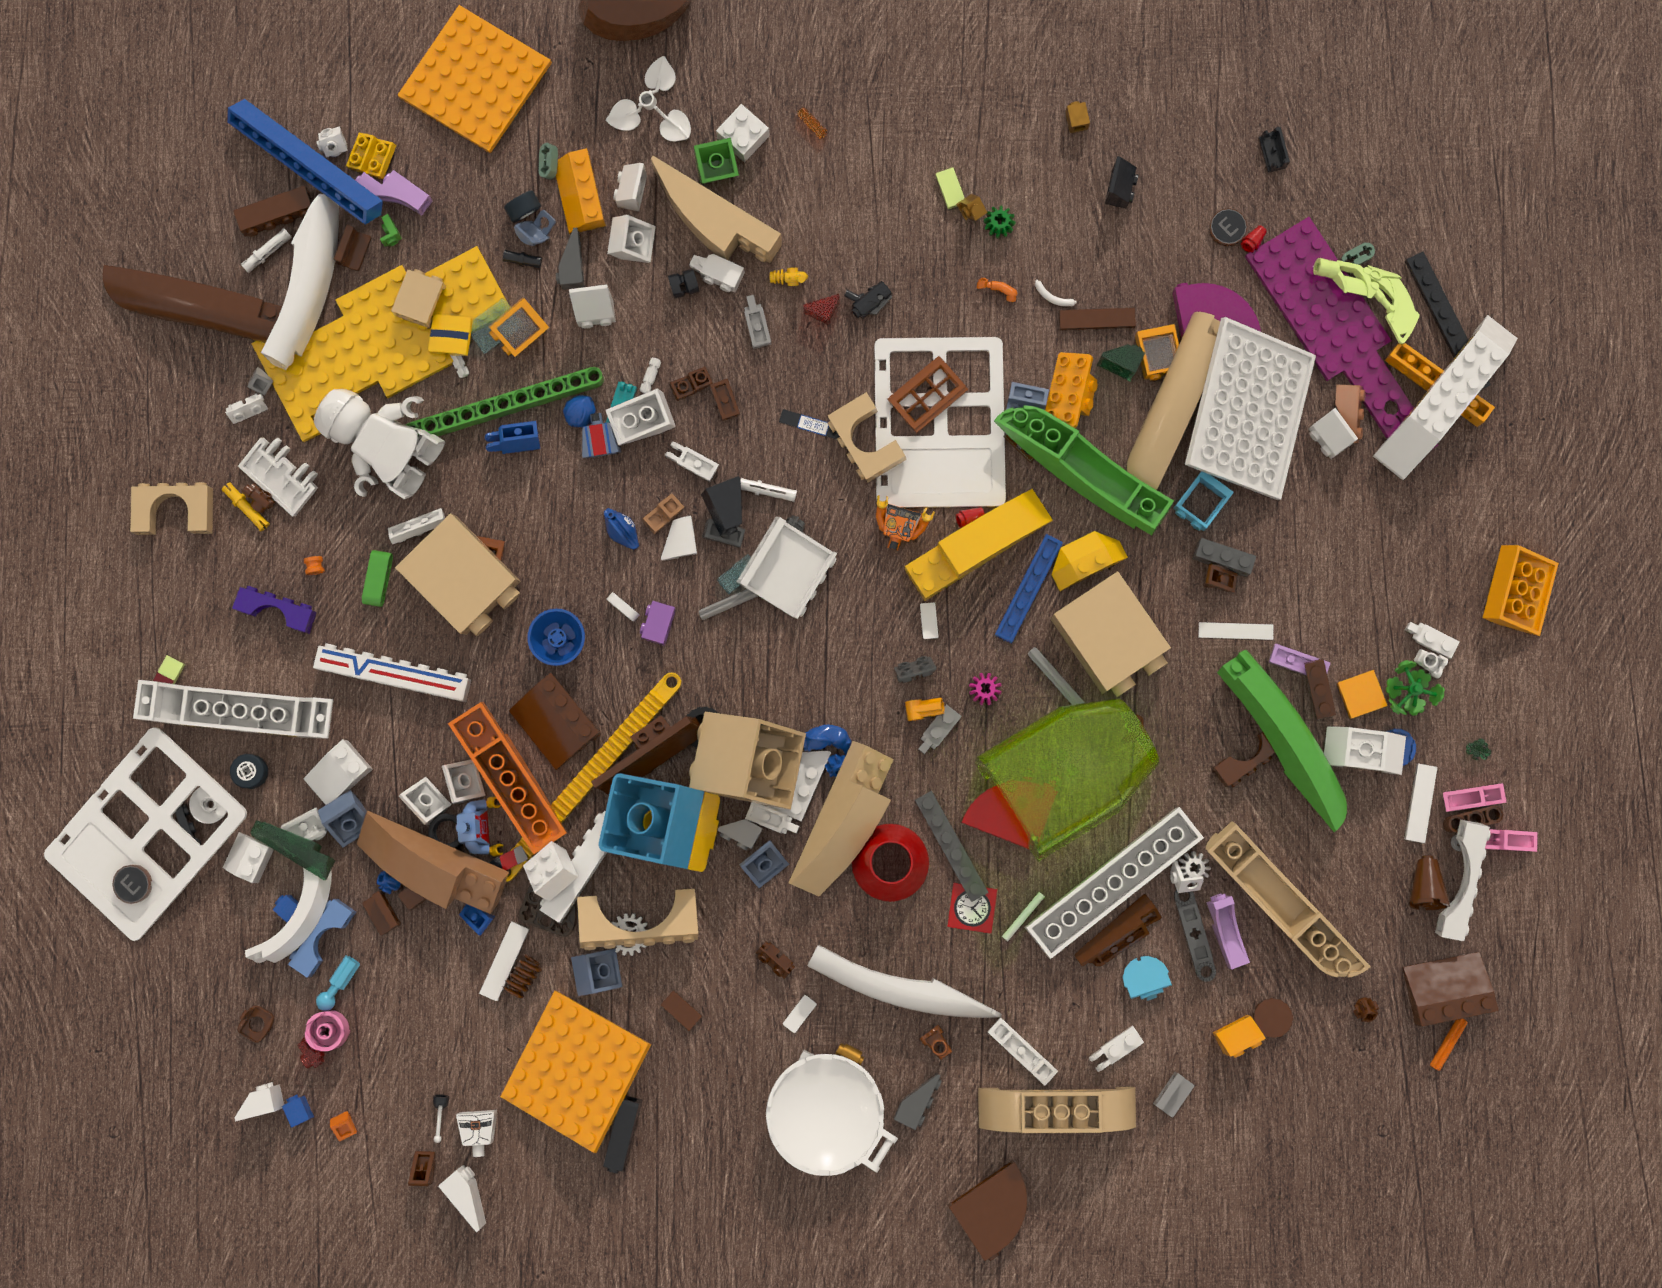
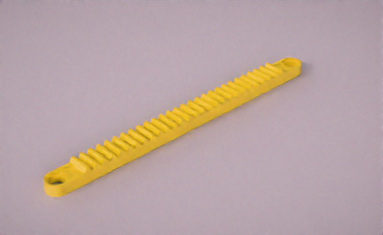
M667 673L551 804L561 823L565 821L593 789L594 786L591 781L609 770L633 743L630 736L648 725L680 689L682 681L676 673ZM670 677L677 679V685L673 688L668 687L666 684L667 679ZM523 838L511 850L522 846L528 859L510 868L511 875L507 877L506 882L513 880L523 869V865L534 856Z

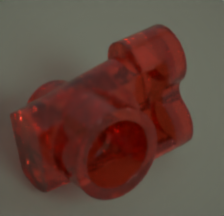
M305 1037L300 1040L297 1046L303 1053L300 1055L302 1064L307 1069L312 1066L316 1068L324 1061V1052L309 1046Z

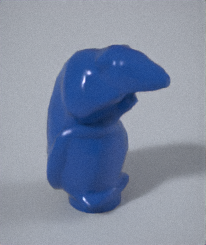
M822 725L805 732L804 751L810 752L812 749H823L827 745L830 746L832 744L837 749H842L846 756L852 741L845 729L835 725Z

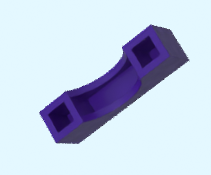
M247 586L246 589L239 588L232 609L256 617L262 610L276 607L283 612L287 627L307 634L310 633L317 612L311 610L312 606L304 603L298 606L293 604L294 600L285 597L279 600L276 599L275 594L266 591L264 594L257 593L258 589Z

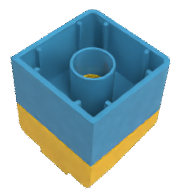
M616 774L612 780L598 844L601 851L703 872L707 865L709 851L714 847L719 820H716L720 797L716 794L682 785Z

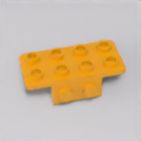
M1061 352L1058 354L1045 411L1076 428L1080 414L1084 416L1090 415V410L1093 408L1094 393L1098 387L1097 379L1090 374L1093 356L1090 354Z

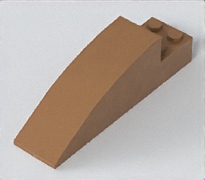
M370 811L366 812L357 845L382 870L398 882L445 909L454 899H457L491 914L499 904L509 874L508 871Z

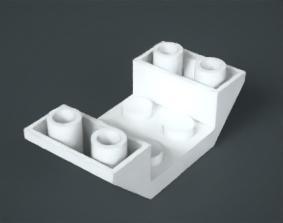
M1327 727L1324 755L1330 765L1334 767L1345 766L1402 775L1406 736L1351 727Z

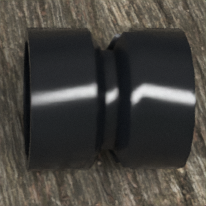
M693 268L683 271L681 275L678 273L668 275L674 299L684 297L685 293L691 295L700 292Z

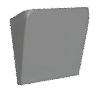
M257 367L247 387L265 396L273 380L262 369Z

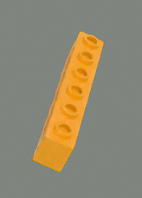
M1406 343L1395 345L1384 360L1426 391L1431 388L1444 371ZM1476 395L1461 416L1478 427L1485 422L1495 407L1479 395Z

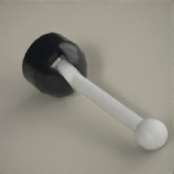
M433 1095V1105L438 1109L436 1136L434 1137L435 1143H440L442 1140L440 1136L442 1109L448 1105V1095Z

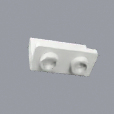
M317 808L281 826V829L291 843L290 848L292 851L297 848L298 850L303 849L308 845V842L314 839L316 841L320 840L327 833V829L321 823Z

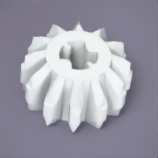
M1195 851L1191 852V857L1188 853H1185L1186 861L1184 859L1178 860L1183 864V866H1180V869L1183 870V876L1186 875L1185 878L1209 877L1208 873L1204 872L1205 870H1211L1210 866L1204 865L1209 860H1202V853L1197 858ZM1191 864L1198 866L1197 872L1190 871Z

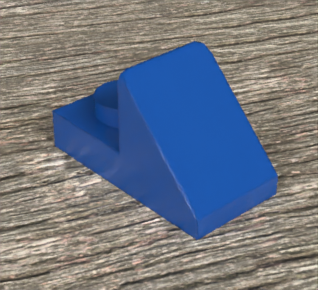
M468 904L465 905L459 914L480 936L495 918L494 915Z

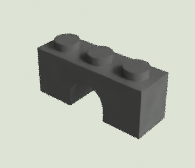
M1201 538L1197 542L1192 559L1208 565H1220L1228 568L1231 572L1248 577L1252 572L1256 556Z

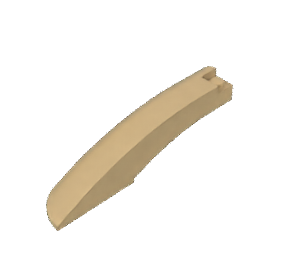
M1194 312L1127 461V472L1155 490L1158 489L1204 389L1220 321L1214 319V315L1208 313Z

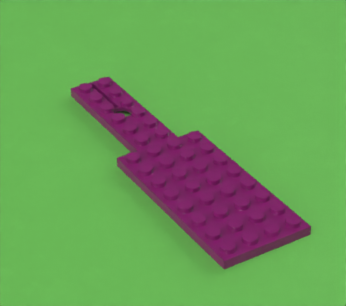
M1307 217L1261 245L1257 251L1246 254L1245 258L1306 351L1316 355L1314 363L1325 380L1329 381L1343 372L1351 385L1363 386L1365 401L1362 402L1388 439L1414 409L1377 353V350L1386 346L1392 340L1362 295L1350 292L1344 293L1332 278L1314 275L1313 268L1318 258L1337 261L1338 259L1311 218ZM1341 271L1344 276H1348L1345 271ZM1393 401L1397 404L1398 412L1395 415L1385 412L1384 406L1386 402Z

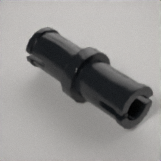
M504 250L502 261L519 264L520 267L525 265L540 269L542 257L527 255L526 252L517 253Z

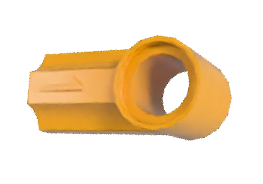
M942 698L905 702L908 721L925 719L924 717L945 714Z

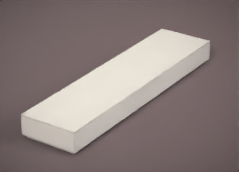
M1416 764L1404 840L1425 843L1437 767Z
M511 921L479 994L495 1001L499 1000L504 989L502 986H505V980H508L509 974L530 930L529 928Z

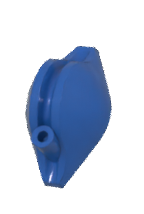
M607 508L604 511V518L609 537L616 543L632 550L638 548V537L633 520L625 514Z

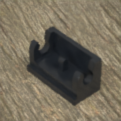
M1281 126L1276 127L1269 133L1268 130L1264 131L1259 136V142L1267 172L1286 169L1290 159Z

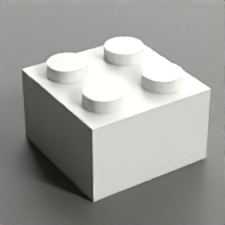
M742 104L716 130L718 140L731 138L734 154L744 163L770 136L769 128Z
M552 841L523 865L534 893L548 901H551L578 878L566 849Z

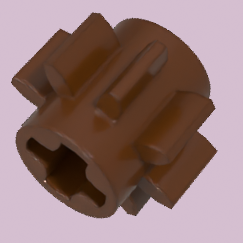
M1364 997L1359 999L1356 1005H1354L1355 1010L1353 1012L1357 1019L1360 1018L1362 1022H1371L1376 1019L1378 1015L1377 1010L1379 1009L1376 1001L1372 1002L1371 998Z

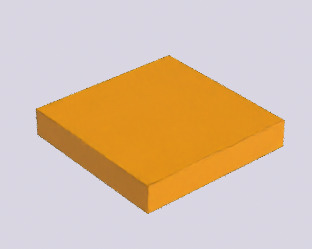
M1374 670L1336 683L1350 719L1387 706Z

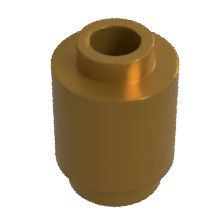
M840 1043L835 1055L848 1058L861 1065L864 1059L861 1056L862 1051L848 1044Z

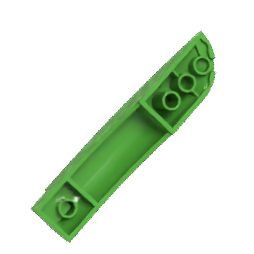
M1025 405L1015 409L1012 407L999 414L994 420L1012 440L1048 471L1093 504L1133 529L1137 526L1152 536L1163 522L1174 500L1145 484L1109 459L1086 440L1077 429L1041 408Z
M1248 650L1240 652L1234 659L1224 664L1217 673L1253 716L1277 754L1286 776L1333 832H1336L1346 818L1347 802L1330 763L1299 713Z

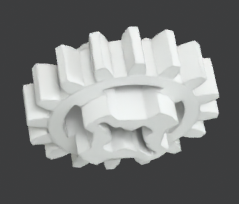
M624 914V919L618 916L617 923L611 922L616 927L620 926L622 930H636L635 932L646 931L645 927L648 925V923H641L642 917L635 919V914H632L631 918H629L628 914ZM626 922H634L637 926L631 927ZM635 944L632 948H626L622 945H617L615 952L623 950L622 954L625 956L627 951H629L630 955L633 956L634 950L640 953V947L646 948L647 946Z

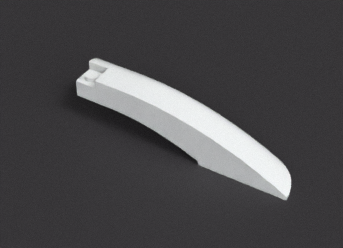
M319 194L313 200L291 242L294 246V256L286 298L279 317L261 351L274 366L287 370L288 366L293 363L294 354L302 356L321 315L333 275L334 256L337 251L339 232V205L325 194Z
M820 945L817 946L807 965L859 993L895 1006L953 1017L998 1018L1002 1015L998 1011L934 978L931 981L887 975L855 964Z

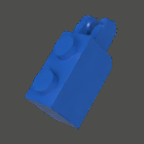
M536 421L502 425L499 427V431L489 432L485 435V440L490 442L486 445L488 452L502 451L503 454L540 449Z

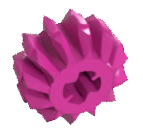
M980 673V680L974 677L973 681L976 684H969V687L975 689L970 691L969 694H976L973 699L974 702L981 698L980 705L984 704V699H986L988 705H991L990 697L997 701L998 698L994 694H1001L1000 690H996V688L1001 687V683L994 684L998 678L995 676L990 680L991 673L987 674L986 679H984L983 673ZM984 684V687H985L986 685H988V686H989L988 691H989L990 693H988V694H987V692L982 693V692H981V690H982L981 685Z

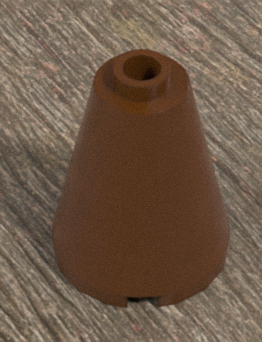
M1431 855L1421 856V859L1417 860L1409 907L1412 909L1420 910L1419 906H1422L1426 910L1431 911L1446 909L1447 906L1450 907L1438 860L1433 859Z

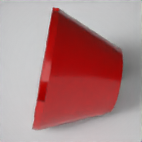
M897 824L876 826L868 841L852 861L854 877L862 890L875 899L888 902L906 899L918 891L924 883L929 869L928 852L921 838L909 828ZM883 844H897L909 856V869L906 875L898 881H884L873 871L872 856L875 850Z

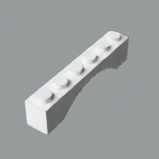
M1460 819L1456 839L1463 855V880L1457 895L1450 903V907H1447L1439 914L1435 933L1441 937L1464 941L1465 936L1469 933V917L1473 914L1472 904L1478 892L1476 886L1478 879L1482 875L1481 864L1482 860L1486 857V842L1490 838L1489 826Z

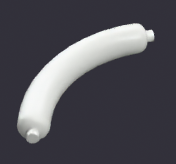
M1035 280L1036 283L1034 285L1037 291L1047 301L1065 307L1074 306L1077 303L1074 299H1062L1052 295L1045 289L1041 281Z

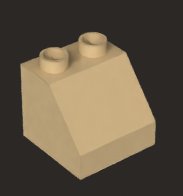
M705 712L703 723H701L697 732L699 742L695 761L691 764L689 770L691 779L689 788L718 796L791 810L806 733L761 719Z

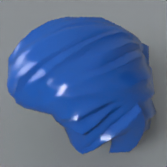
M583 395L575 396L568 400L563 409L566 422L571 427L583 428L591 423L590 414L596 413L592 397Z

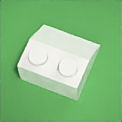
M643 163L624 165L622 172L619 171V188L615 189L613 198L616 201L617 207L640 211L647 180V173Z
M629 215L613 217L607 254L623 260L651 262L656 226Z
M1336 408L1309 428L1311 438L1314 441H1318L1321 445L1322 453L1326 457L1329 456L1330 459L1337 456L1358 439Z
M239 832L223 868L248 882L259 883L275 847Z
M273 1082L255 1087L256 1091L249 1093L236 1114L235 1121L282 1109L284 1101L280 1084L273 1086Z

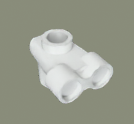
M1420 649L1414 662L1429 671L1432 677L1439 679L1444 667L1448 663V659L1442 655L1437 656L1434 653Z

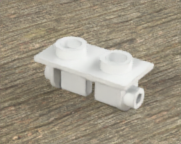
M256 393L246 398V404L239 401L228 405L229 407L226 408L227 412L225 413L232 423L235 424L268 410L262 394L258 395Z

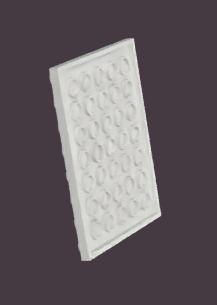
M1227 317L1221 318L1185 465L1275 500H1281L1316 355Z

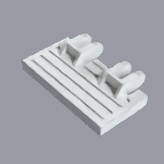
M260 438L238 467L263 490L271 493L272 498L291 516H296L318 489L313 483L318 473L312 471L302 481L301 477L309 468V465L304 463L292 475L296 467L285 458L290 448L286 445L274 456L273 453L280 446L282 440L276 438L265 450L269 442L265 438Z

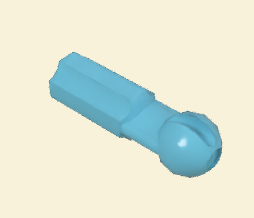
M345 955L329 980L331 986L327 992H322L317 996L316 1004L320 1010L328 1011L334 1007V996L338 990L345 989L360 966V963L352 957Z

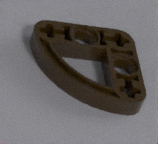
M530 883L519 911L521 921L559 936L565 937L572 934L576 923V904L574 903L567 914V919L564 918L562 923L557 922L561 925H564L565 922L568 923L569 931L562 933V929L559 927H555V930H552L556 923L554 919H552L550 926L545 927L542 925L541 919L546 914L540 911V902L543 898L540 897L536 902L530 899V894L533 891ZM527 901L530 904L537 905V908L532 907L531 914H533V917H529L528 920L525 919L526 915L523 914L524 911H528L530 908L529 905H526Z

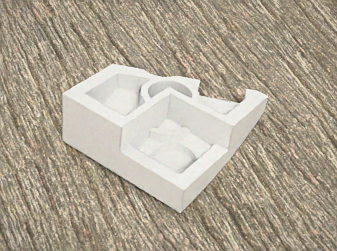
M691 516L673 520L661 556L662 561L697 554Z

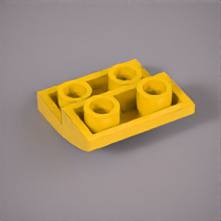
M359 132L346 167L360 173L365 172L372 177L384 179L397 145L393 142L377 139L373 135Z

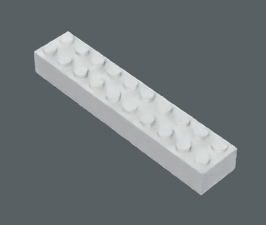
M1175 808L1027 924L1025 929L1049 959L1053 958L1204 837L1181 808Z

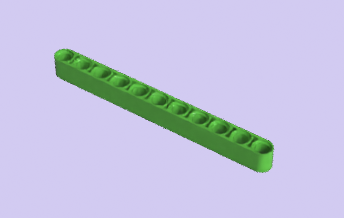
M590 367L416 420L406 425L427 431L428 426L434 423L436 425L435 429L427 432L441 436L598 388L604 383V376L599 368ZM593 374L599 375V379L596 381H591L590 377ZM574 380H581V384L579 386H572V382ZM562 385L563 389L560 392H555V386ZM538 391H545L543 397H536V393ZM526 396L527 399L524 403H518L519 397ZM507 401V408L501 409L500 404ZM490 407V412L482 414V409ZM466 413H472V417L469 420H464L463 417ZM454 418V422L451 425L447 426L445 424L447 419Z

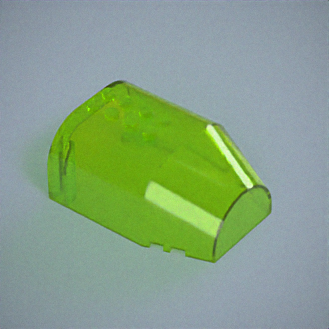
M1116 698L1060 706L977 756L975 765L985 780H988L990 776L1000 789L1028 836L1027 846L1039 862L1119 813L1159 765V757L1151 738L1140 720L1123 700Z

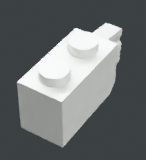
M715 254L708 255L707 258L694 255L689 264L691 268L701 274L704 282L713 285V283L717 284L725 292L732 291L735 293L745 274L744 267Z

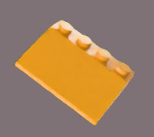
M1501 545L1483 619L1540 636L1559 563L1519 545Z

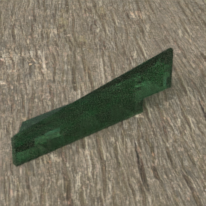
M256 820L250 832L251 836L322 880H327L336 861L327 855L319 853L322 846L316 842L266 822Z

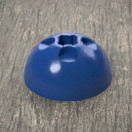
M549 609L540 613L532 621L528 630V645L532 654L539 661L552 666L564 665L573 661L582 651L585 642L584 628L580 620L573 613L564 609Z

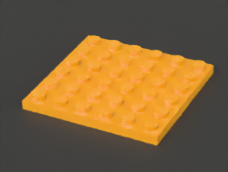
M459 5L398 93V97L491 154L552 62L544 55Z
M554 990L500 1097L591 1152L597 1153L651 1044Z

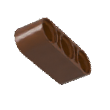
M1498 806L1483 807L1448 816L1443 822V827L1449 833H1457L1460 819L1470 821L1472 814L1477 818L1476 823L1486 826L1500 822L1504 814ZM1490 810H1493L1495 812V818L1493 820H1491L1489 817ZM1453 819L1458 822L1456 829H1453L1451 826Z

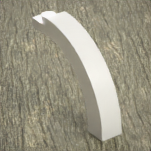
M319 860L303 867V890L294 914L287 924L271 939L245 950L246 958L256 963L266 960L276 963L299 948L318 924L326 907L331 887V865Z

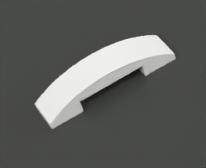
M1001 1017L988 1030V1033L1042 1084L1046 1085L1058 1072Z

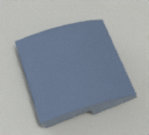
M1012 382L1006 410L1012 407L1013 409L1021 408L1024 405L1045 410L1049 389Z

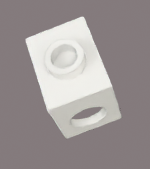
M1178 861L1173 862L1170 879L1175 884L1177 892L1184 893L1201 890L1204 880L1203 876L1184 879ZM1197 882L1195 886L1188 887V884Z

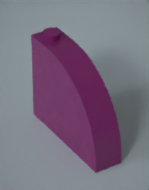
M1181 283L1172 292L1181 339L1194 312L1214 315V319L1221 321V318L1227 317L1261 332L1259 321L1250 305L1240 295L1226 287L1210 283L1190 285L1188 283Z

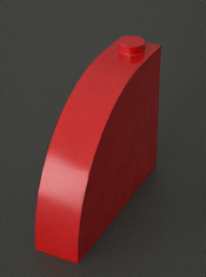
M1027 782L999 784L983 792L971 803L961 823L1035 851L1056 792L1053 791V787L1042 784V787Z

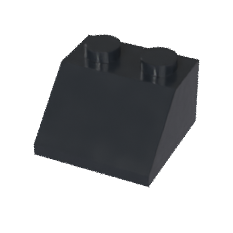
M1117 156L1112 168L1105 204L1126 209L1128 204L1133 202L1135 192L1131 191L1133 185L1136 186L1139 175L1135 174L1137 167Z

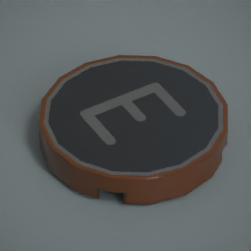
M1222 209L1215 213L1210 221V235L1219 245L1234 246L1241 242L1246 235L1247 221L1243 214L1235 209Z
M140 865L123 866L113 877V891L117 898L125 903H138L146 899L150 894L152 879L149 872Z

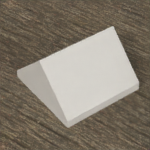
M472 760L442 766L453 804H460L485 796L479 771Z
M427 777L399 795L401 800L424 825H430L435 817L443 814L451 806V803Z

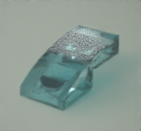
M749 554L736 562L731 569L717 579L728 594H731L741 586L737 583V580L751 558Z

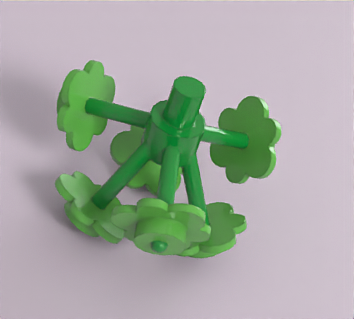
M1409 660L1399 663L1395 672L1397 674L1406 672L1410 685L1403 686V682L1399 681L1398 677L1389 678L1387 680L1386 692L1389 693L1391 699H1395L1401 695V690H1407L1408 694L1399 704L1389 699V702L1392 704L1390 708L1398 715L1400 713L1406 715L1405 711H1409L1411 715L1415 716L1418 713H1423L1426 705L1425 700L1419 699L1418 695L1421 693L1430 695L1429 701L1432 702L1433 706H1437L1444 698L1445 689L1440 684H1436L1430 691L1423 689L1429 686L1428 682L1431 680V675L1425 673L1423 669L1410 672L1409 670L1417 664Z

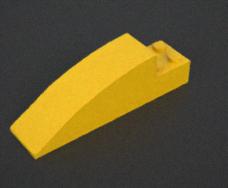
M1031 489L939 541L935 548L906 565L904 570L924 601L1052 522L1053 519L1034 490Z

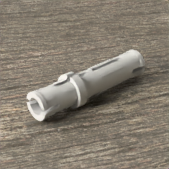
M283 228L257 251L254 250L253 254L241 263L242 267L250 273L257 265L263 264L269 255L291 239V235Z
M741 478V490L754 492L758 496L762 494L795 502L797 490L765 484L760 480L756 482Z

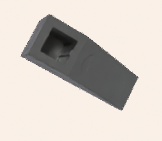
M939 1073L934 1074L901 1100L893 1117L894 1120L916 1130L917 1126L921 1127L925 1119L923 1115L925 1108H930L934 1099L931 1095L934 1090L937 1091L942 1082L939 1079Z

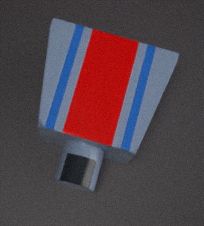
M601 413L590 414L591 425L584 426L582 429V457L593 458L621 453L611 424L603 423Z

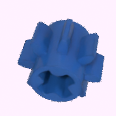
M834 754L828 758V764H825V768L830 777H837L845 755Z
M382 871L378 875L377 884L380 885V890L391 894L392 890L397 891L401 883L388 873Z

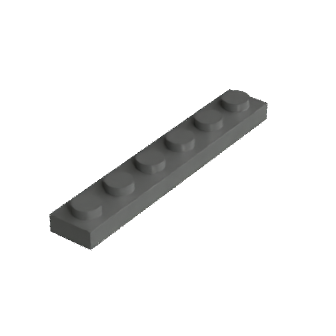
M930 791L915 800L917 806L970 901L973 902L987 894L988 891L933 792Z

